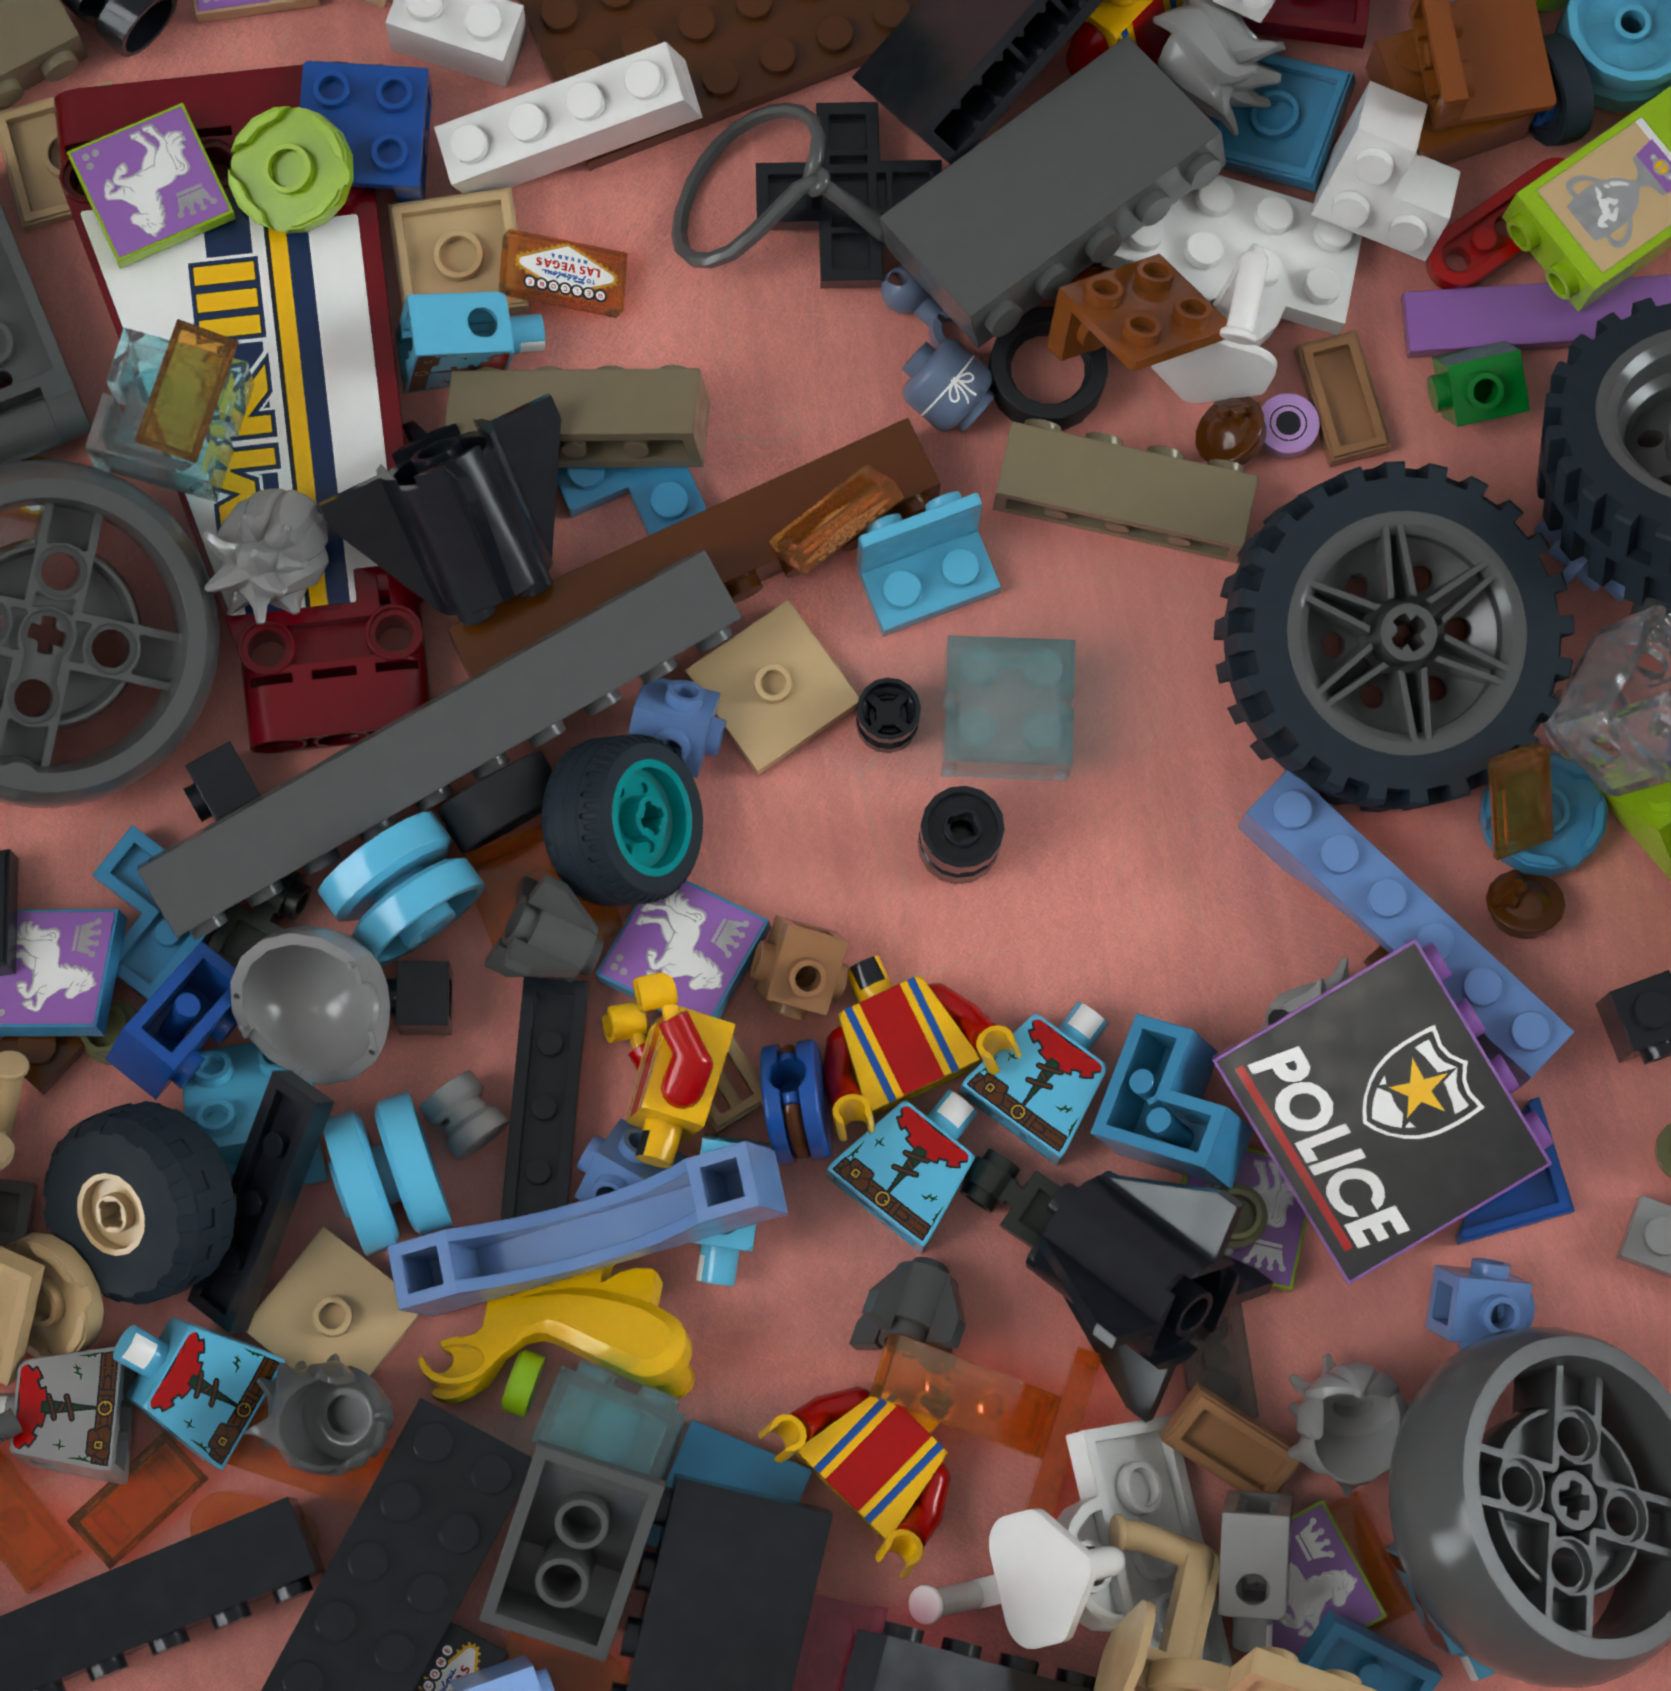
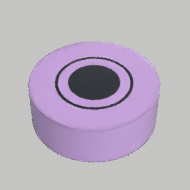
M1294 393L1278 394L1264 403L1261 409L1264 413V422L1267 429L1266 439L1262 448L1268 454L1280 459H1293L1305 454L1312 447L1320 426L1318 413L1312 403Z

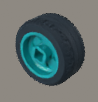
M642 734L586 740L572 747L559 759L546 785L541 819L546 851L558 877L561 878L562 882L569 885L577 897L600 906L653 903L675 893L691 874L702 842L703 812L701 799L687 765L668 744L657 738Z

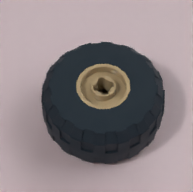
M148 1101L137 1104L128 1103L97 1113L79 1122L69 1129L67 1135L57 1143L51 1154L52 1158L44 1180L43 1196H45L46 1200L44 1216L47 1228H50L52 1235L71 1245L89 1265L100 1287V1292L105 1297L117 1302L134 1303V1305L149 1304L191 1288L199 1281L210 1276L221 1264L220 1261L224 1254L229 1250L234 1235V1217H236L237 1210L236 1193H233L232 1174L227 1161H223L216 1149L218 1148L217 1144L204 1130L202 1131L196 1125L197 1123L177 1109H170L161 1105V1103Z

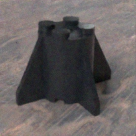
M549 393L491 421L475 419L473 421L477 431L464 434L460 433L456 423L443 426L429 433H426L414 420L403 424L402 426L409 443L391 454L396 464L395 467L388 472L380 464L376 469V476L318 503L328 527L440 613L457 615L463 626H470L485 621L496 612L495 605L516 595L519 598H529L544 592L553 584L549 570L553 565L552 552L561 416Z
M1106 1171L1084 1182L1079 1188L1072 1183H1067L1054 1194L1047 1208V1213L1052 1218L1046 1226L1040 1241L1029 1252L1026 1259V1267L1063 1295L1126 1408L1146 1423L1154 1419L1176 1366L1189 1359L1199 1350L1189 1342L1199 1333L1202 1327L1213 1334L1222 1323L1231 1306L1269 1293L1274 1282L1256 1268L1224 1255L1245 1206L1227 1191L1120 1176L1112 1171Z

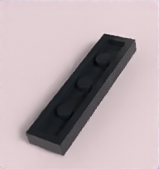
M524 976L501 1220L569 1205L589 984L586 981L573 980L572 982H567L562 979Z
M291 1070L272 1072L231 1181L233 1193H236L237 1210L236 1217H234V1235L230 1248L224 1254L220 1261L221 1264L210 1276L192 1286L187 1299L189 1303L229 1334L246 1332L249 1329L334 1104L333 1100Z

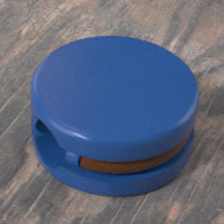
M813 1039L797 1041L796 1046L787 1044L781 1048L780 1044L762 1047L760 1051L762 1101L769 1141L772 1150H775L777 1163L781 1165L796 1163L797 1158L806 1160L811 1156L814 1160L830 1158L833 1153L832 1115L830 1101L823 1081V1060L817 1042Z

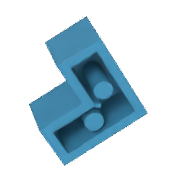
M1136 1013L1090 1133L1120 1156L1232 1189L1254 1129L1228 1107L1202 1099L1215 1066L1212 1061V1055L1218 1052L1193 1029Z

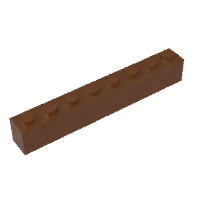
M906 418L553 579V584L547 590L529 598H519L516 596L495 606L496 612L483 622L470 626H463L460 622L448 627L451 641L470 678L697 549L706 551L733 602L737 603L758 593L763 588L761 582L781 572H784L786 577H794L816 566L820 561H815V557H811L808 561L801 563L802 561L798 560L800 559L799 556L804 553L803 551L807 550V547L812 544L811 542L816 539L815 537L819 535V532H822L823 528L826 527L825 525L835 519V517L851 511L852 508L855 509L858 505H862L864 502L876 498V496L886 494L885 501L881 502V505L877 507L886 506V510L876 515L875 519L871 522L896 513L901 514L902 519H906L926 511L925 505L932 499L939 497L941 483L909 419ZM871 522L866 523L862 529L857 530L858 533H855L850 539L847 538L843 544L839 545L842 550L850 551L858 547V537L867 533L865 527Z

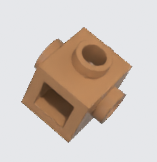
M776 915L768 942H759L752 959L750 976L756 979L754 989L765 999L770 1000L768 1009L777 1014L798 1020H805L807 1011L827 1016L831 1000L838 1001L846 986L848 965L844 964L843 960L849 941L836 931Z

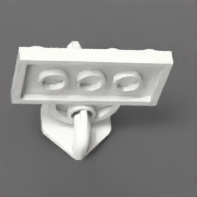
M1217 175L1206 187L1198 190L1193 189L1175 202L1159 222L1151 226H1143L1125 239L1119 249L1109 259L1101 262V265L1115 269L1160 253L1228 319L1226 326L1220 329V336L1225 340L1150 366L1182 400L1189 403H1205L1227 400L1229 398L1256 396L1266 391L1276 375L1277 360L1269 351L1259 346L1272 335L1280 318L1338 335L1346 322L1362 236L1312 216L1311 212L1314 203Z
M1172 1415L1156 1417L1146 1423L1143 1420L1065 1435L1080 1501L1065 1508L1057 1520L1041 1508L1029 1509L999 1518L993 1525L989 1536V1552L994 1575L936 1588L931 1585H921L915 1588L909 1597L908 1604L911 1616L923 1625H931L941 1617L1001 1604L1005 1623L1012 1638L1026 1649H1038L1069 1641L1073 1637L1078 1623L1091 1631L1112 1632L1113 1629L1118 1627L1119 1621L1140 1601L1146 1600L1154 1603L1156 1606V1618L1150 1646L1159 1649L1178 1566L1143 1553L1123 1550L1122 1552L1117 1547L1109 1546L1108 1528L1112 1516L1121 1514L1125 1519L1148 1523L1204 1543L1184 1457L1181 1453L1163 1443L1159 1432ZM1215 1593L1201 1659L1232 1667L1233 1663L1222 1617L1218 1615L1219 1604Z

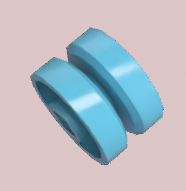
M1568 0L1559 18L1555 34L1560 33L1571 40L1580 52L1590 75L1594 93V107L1612 113L1634 112L1671 86V0Z
M427 811L400 821L358 848L323 880L317 891L338 922L359 920L351 937L370 950L382 967L412 952L446 929L480 898L486 887L467 858L445 859L453 843L452 838L434 812Z
M409 1091L377 1101L374 1116L382 1143L372 1144L363 1118L353 1110L328 1117L323 1131L331 1161H328L338 1198L346 1218H351L366 1256L387 1250V1246L399 1243L401 1231L393 1204L399 1202L403 1203L412 1229L420 1236L454 1227L441 1181Z

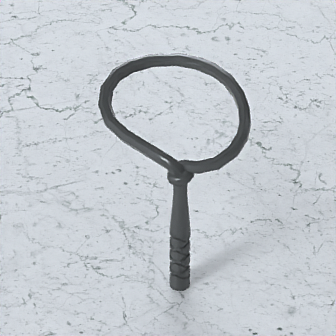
M780 103L768 105L748 113L731 123L709 144L685 180L673 214L671 235L675 252L694 268L712 269L742 256L760 241L805 194L811 197L823 195L880 242L886 243L879 219L883 213L830 181L829 171L821 167L827 136L820 118L803 105ZM790 118L800 120L806 124L811 134V143L802 179L793 182L745 231L727 246L710 252H696L690 247L687 236L689 212L700 183L710 166L723 150L741 134L769 120Z

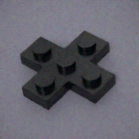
M878 102L816 103V115L820 118L827 136L821 167L829 171L830 181L879 212L886 213L942 172V160L880 161ZM806 162L756 163L757 218L793 182L802 179ZM805 194L771 229H819L820 289L881 288L883 282L882 242L873 237L823 195L811 197Z

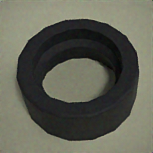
M1035 307L1025 313L1019 323L1009 333L996 338L988 365L993 379L989 389L996 395L994 400L998 409L1011 421L1024 424L1026 419H1043L1058 424L1062 428L1061 431L1081 423L1097 407L1108 375L1107 349L1104 346L1098 350L1081 354L1084 362L1085 376L1080 389L1071 398L1058 404H1042L1028 399L1017 389L1011 373V362L1015 352L1025 341L1037 336H1049L1055 308Z
M542 751L531 753L495 771L458 793L438 808L439 815L463 854L474 851L496 840L542 813L546 785L551 772H553Z

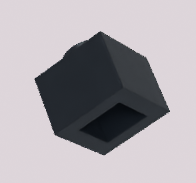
M230 741L185 765L194 783L183 790L201 822L211 817L218 820L261 796Z
M397 961V979L386 978L390 999V1017H396L395 1025L400 1035H452L453 971L449 961Z

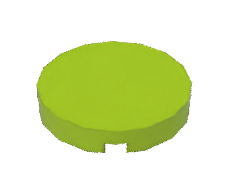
M273 107L253 117L236 136L231 149L233 157L231 159V170L228 169V185L238 207L255 223L283 234L310 232L329 222L346 203L354 180L353 154L344 134L320 113L301 107Z

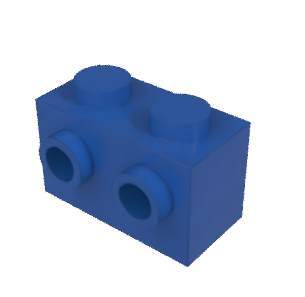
M201 941L123 1027L106 1060L155 1100L171 1082L180 1089L183 1088L206 1059L198 1053L210 1038L220 1045L238 1025L231 1011L230 981L236 968Z

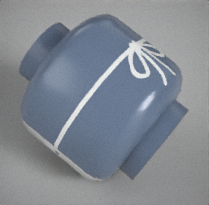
M955 339L943 341L936 348H933L927 341L924 342L901 369L910 377L903 387V399L933 427L942 432L950 431L956 426L964 432L996 396L989 389L993 382L991 370Z

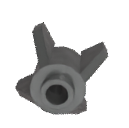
M544 874L539 882L524 876L519 883L515 902L516 907L506 924L503 937L499 938L486 957L484 966L506 977H559L567 982H572L579 973L586 976L589 975L603 949V940L597 938L598 923L594 922L568 884L547 874Z
M916 1257L913 1261L899 1263L896 1269L870 1289L862 1310L863 1315L856 1323L849 1344L856 1350H882V1347L899 1356L917 1359L916 1363L934 1379H944L952 1358V1348L959 1347L966 1327L958 1291L959 1286L956 1280L949 1274V1269L943 1263L928 1257Z

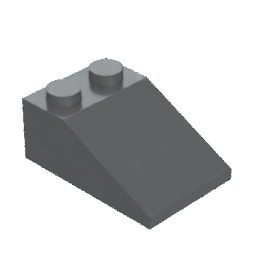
M539 1439L479 1621L606 1662L667 1481Z

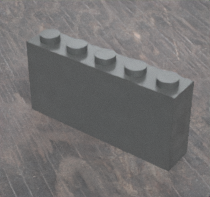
M1127 35L880 216L879 219L887 248L979 348L994 336L1001 337L1009 333L1019 323L1025 313L1044 299L1050 300L1057 297L1059 287L1070 284L1075 276L1094 262L1101 263L1109 259L1119 249L1121 243L1140 228L1159 222L1168 213L1171 206L1190 191L1202 189L1209 185L1217 177L1221 168L1226 165L1222 132Z

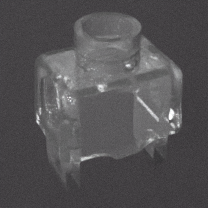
M1662 605L1652 606L1598 629L1592 635L1565 687L1553 692L1552 698L1561 701V703L1554 710L1551 717L1548 718V722L1543 723L1547 738L1555 751L1566 760L1577 762L1601 790L1610 796H1621L1671 782V614H1666L1667 609ZM1644 652L1655 657L1661 663L1664 670L1651 671L1640 667L1638 664Z

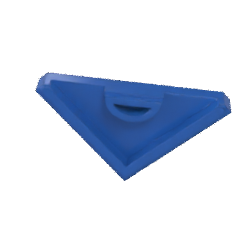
M1540 1097L1530 1099L1525 1104L1521 1112L1524 1116L1535 1110L1551 1136ZM1554 1144L1544 1149L1552 1162L1551 1166L1465 1216L1455 1235L1457 1245L1568 1215L1575 1211Z

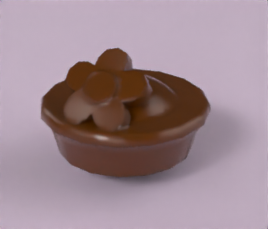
M1251 397L1229 398L1214 402L1200 419L1196 430L1195 445L1200 456L1207 462L1213 459H1223L1241 465L1253 459L1262 449L1266 439L1267 426L1264 422V413L1260 404Z
M1511 870L1499 875L1489 885L1486 894L1487 908L1495 924L1507 935L1519 939H1534L1544 935L1562 919L1566 907L1564 894L1555 881L1546 876L1523 874L1518 870Z

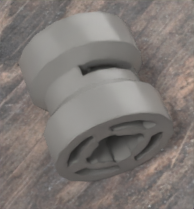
M471 1070L465 1071L448 1081L430 1095L419 1107L431 1125H444V1132L447 1134L446 1145L458 1161L465 1159L484 1147L509 1125L508 1119L498 1106L488 1105L485 1100L480 1099L483 1086Z

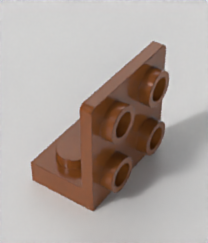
M1535 0L1412 1L1409 17L1433 129L1548 111L1554 108L1557 99Z
M1159 253L1059 287L1047 347L1060 361L1106 346L1129 370L1137 371L1225 340L1220 336V329L1226 326L1228 319Z

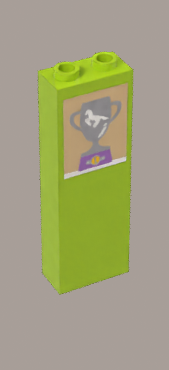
M1671 86L1516 193L1502 216L1513 242L1525 252L1530 251L1545 270V277L1552 291L1559 298L1569 300L1578 313L1671 248Z

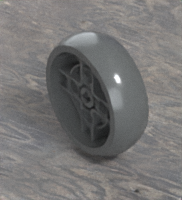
M61 460L16 461L0 465V512L40 505L33 539L17 541L0 548V802L29 808L76 806L103 799L142 780L174 753L190 733L205 706L216 674L220 646L218 606L215 593L206 592L204 588L209 582L210 576L193 541L179 522L145 491L107 471L80 463ZM103 519L133 539L154 564L168 594L172 609L174 633L142 626L138 605L129 585L110 562L96 553ZM56 552L68 555L76 567V576L73 582L67 588L61 590L50 588L44 582L41 575L44 560ZM42 616L53 617L52 628L62 631L61 641L58 646L49 643L48 652L46 653L37 652L38 642L28 637V629L31 623L41 625ZM106 630L117 631L123 637L126 644V652L123 658L112 666L100 665L92 654V644L95 637L100 632ZM29 679L42 681L49 692V701L46 708L36 715L21 714L14 703V693L17 687ZM129 683L161 689L152 707L142 720L118 741L99 752L83 758L50 763L57 730L77 726L98 716L119 698Z
M1539 1326L1503 1330L1471 1343L1448 1358L1422 1385L1408 1407L1395 1440L1390 1464L1389 1510L1394 1541L1408 1581L1420 1603L1443 1633L1466 1654L1499 1674L1528 1684L1543 1687L1583 1688L1617 1679L1643 1666L1671 1642V1394L1643 1365L1617 1347L1588 1334L1556 1327ZM1514 1380L1512 1414L1484 1433L1490 1413L1498 1398L1509 1383ZM1616 1584L1605 1611L1593 1626L1594 1598Z

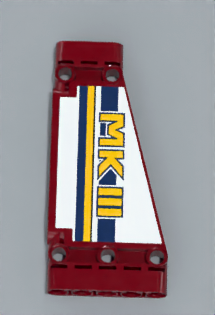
M303 64L76 88L61 92L54 98L61 166L59 180L210 579L221 568V559L217 557L204 541L203 535L208 531L217 536L222 523L238 502L250 498L252 494L260 490L279 488L288 491L294 489L314 500L318 512L322 514L318 503L376 476V469L380 464L389 472V470L396 466L391 454L405 445L375 188L351 187L346 203L329 222L310 232L283 234L255 223L238 207L228 185L227 176L220 183L232 206L235 220L120 269L86 195L76 192L80 182L67 152L183 103L211 164H223L231 168V159L233 157L231 149L235 138L253 117L273 107H300ZM328 525V542L325 548L329 557V563L318 583L307 588L301 602L300 613L293 615L269 603L265 623L261 625L256 622L251 604L230 616L226 614L234 591L215 592L241 661L249 744L252 752L271 754L351 745L431 700L420 603H423V599L332 531ZM394 627L403 628L413 636L410 645L398 652L387 651L378 644L381 635L386 630ZM266 642H276L286 649L281 661L269 667L254 663L252 655L258 646Z

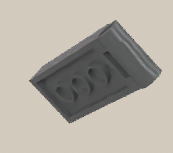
M0 201V465L25 460L93 433V429ZM12 382L10 386L1 389L4 383Z

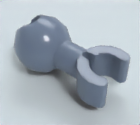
M904 266L895 267L886 273L881 284V294L887 307L899 314L913 313L929 327V338L934 348L938 347L943 341L948 340L943 334L942 322L954 321ZM896 275L901 286L889 283V276Z

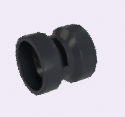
M888 677L875 680L865 687L858 701L856 728L859 737L866 746L877 752L892 753L902 750L912 742L917 733L921 710L917 693L904 681Z

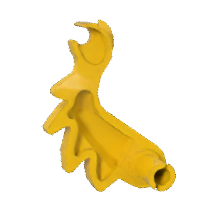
M611 1265L521 1291L513 1296L507 1295L487 1301L483 1326L475 1334L463 1337L454 1336L439 1342L445 1354L453 1356V1363L447 1371L442 1373L433 1372L422 1357L418 1358V1362L422 1372L435 1388L430 1394L440 1402L447 1404L457 1403L469 1399L489 1387L505 1362L526 1345L545 1341L558 1345L638 1384L654 1387L659 1394L663 1393L662 1396L665 1399L677 1400L686 1396L694 1386L695 1374L689 1365L692 1357V1342L681 1322L667 1311L658 1307L663 1281L654 1269L632 1268L619 1272L610 1278L615 1266Z

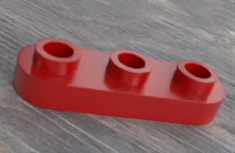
M1550 158L1540 162L1446 227L1425 261L1427 273L1434 284L1441 289L1476 287L1525 253L1513 242L1511 237L1500 235L1495 229V223L1505 221L1502 216L1516 193L1565 159ZM1450 255L1462 257L1466 262L1467 268L1462 271L1452 270L1446 263V257Z

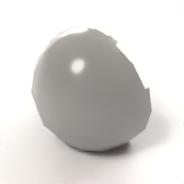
M303 924L273 932L240 957L230 981L231 1011L244 1040L248 1037L269 1060L287 1070L293 1071L306 1082L323 1085L355 1079L376 1062L387 1038L390 1023V999L388 984L382 967L370 950L346 933Z

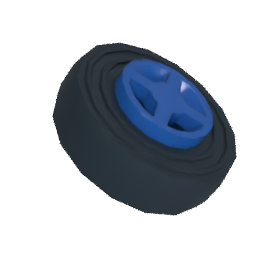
M1559 33L1543 35L1557 101L1552 110L1536 112L1528 128L1532 136L1544 146H1561L1582 139L1591 129L1594 117V93L1587 67L1580 52L1571 40Z

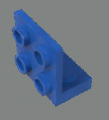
M306 61L303 64L300 107L325 116L344 134L353 154L354 180L351 187L393 189L396 192L398 203L425 199L433 97L429 69Z

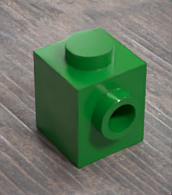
M1501 341L1432 357L1435 375L1428 376L1427 378L1429 399L1433 410L1436 413L1441 412L1442 417L1455 426L1459 427L1530 411L1521 350Z

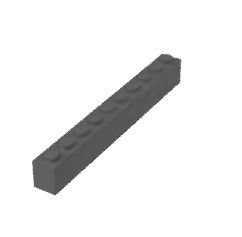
M697 549L138 864L137 871L176 938L190 931L194 940L201 938L228 921L223 911L244 899H247L251 908L267 901L285 889L280 879L301 867L304 868L307 875L327 867L342 857L337 849L338 846L357 835H360L364 844L381 832L397 824L393 815L416 803L419 810L424 811L454 794L449 783L472 771L477 780L508 764L510 759L506 751L528 739L531 746L535 748L560 735L566 730L562 719L582 708L586 710L588 716L608 708L622 699L617 688L638 676L641 677L644 685L649 684L677 668L678 665L673 657L684 650L696 645L699 652L703 653L721 644L734 635L729 625L741 619L742 616L706 551Z

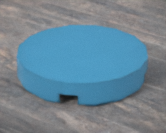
M1542 751L1531 752L1528 756L1514 759L1506 766L1509 773L1494 783L1487 784L1480 798L1478 818L1485 842L1501 862L1523 874L1551 877L1572 872L1591 858L1606 831L1608 806L1604 794L1600 795L1599 789L1593 783L1595 778L1583 765L1563 754Z

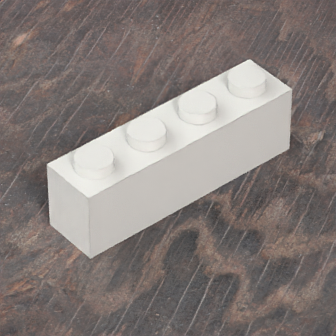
M663 42L435 126L434 129L450 183L461 193L466 194L512 188L703 117L685 59L667 42Z

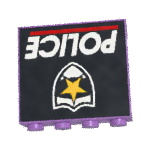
M1413 936L1404 940L1405 944L1239 1044L1235 1045V1043H1232L1212 1055V1061L1348 1285L1552 1165L1544 1149L1554 1144L1535 1110L1524 1116L1522 1115L1510 1093L1520 1088V1085L1501 1054L1490 1060L1488 1059L1476 1037L1486 1032V1029L1467 998L1456 1004L1454 1003L1442 981L1452 976V973L1433 942L1421 948Z

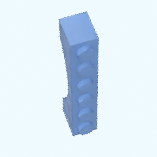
M1288 770L1245 813L1238 828L1285 872L1307 885L1350 918L1388 953L1405 944L1404 940L1411 936L1416 938L1421 948L1433 942L1452 973V976L1442 981L1455 1004L1467 998L1486 1029V1032L1476 1037L1489 1060L1501 1054L1520 1087L1530 1080L1575 1032L1316 791Z
M743 1141L685 1158L672 1167L647 1179L584 1201L515 1218L444 1229L387 1246L399 1310L435 1317L788 1215V1209L775 1150Z

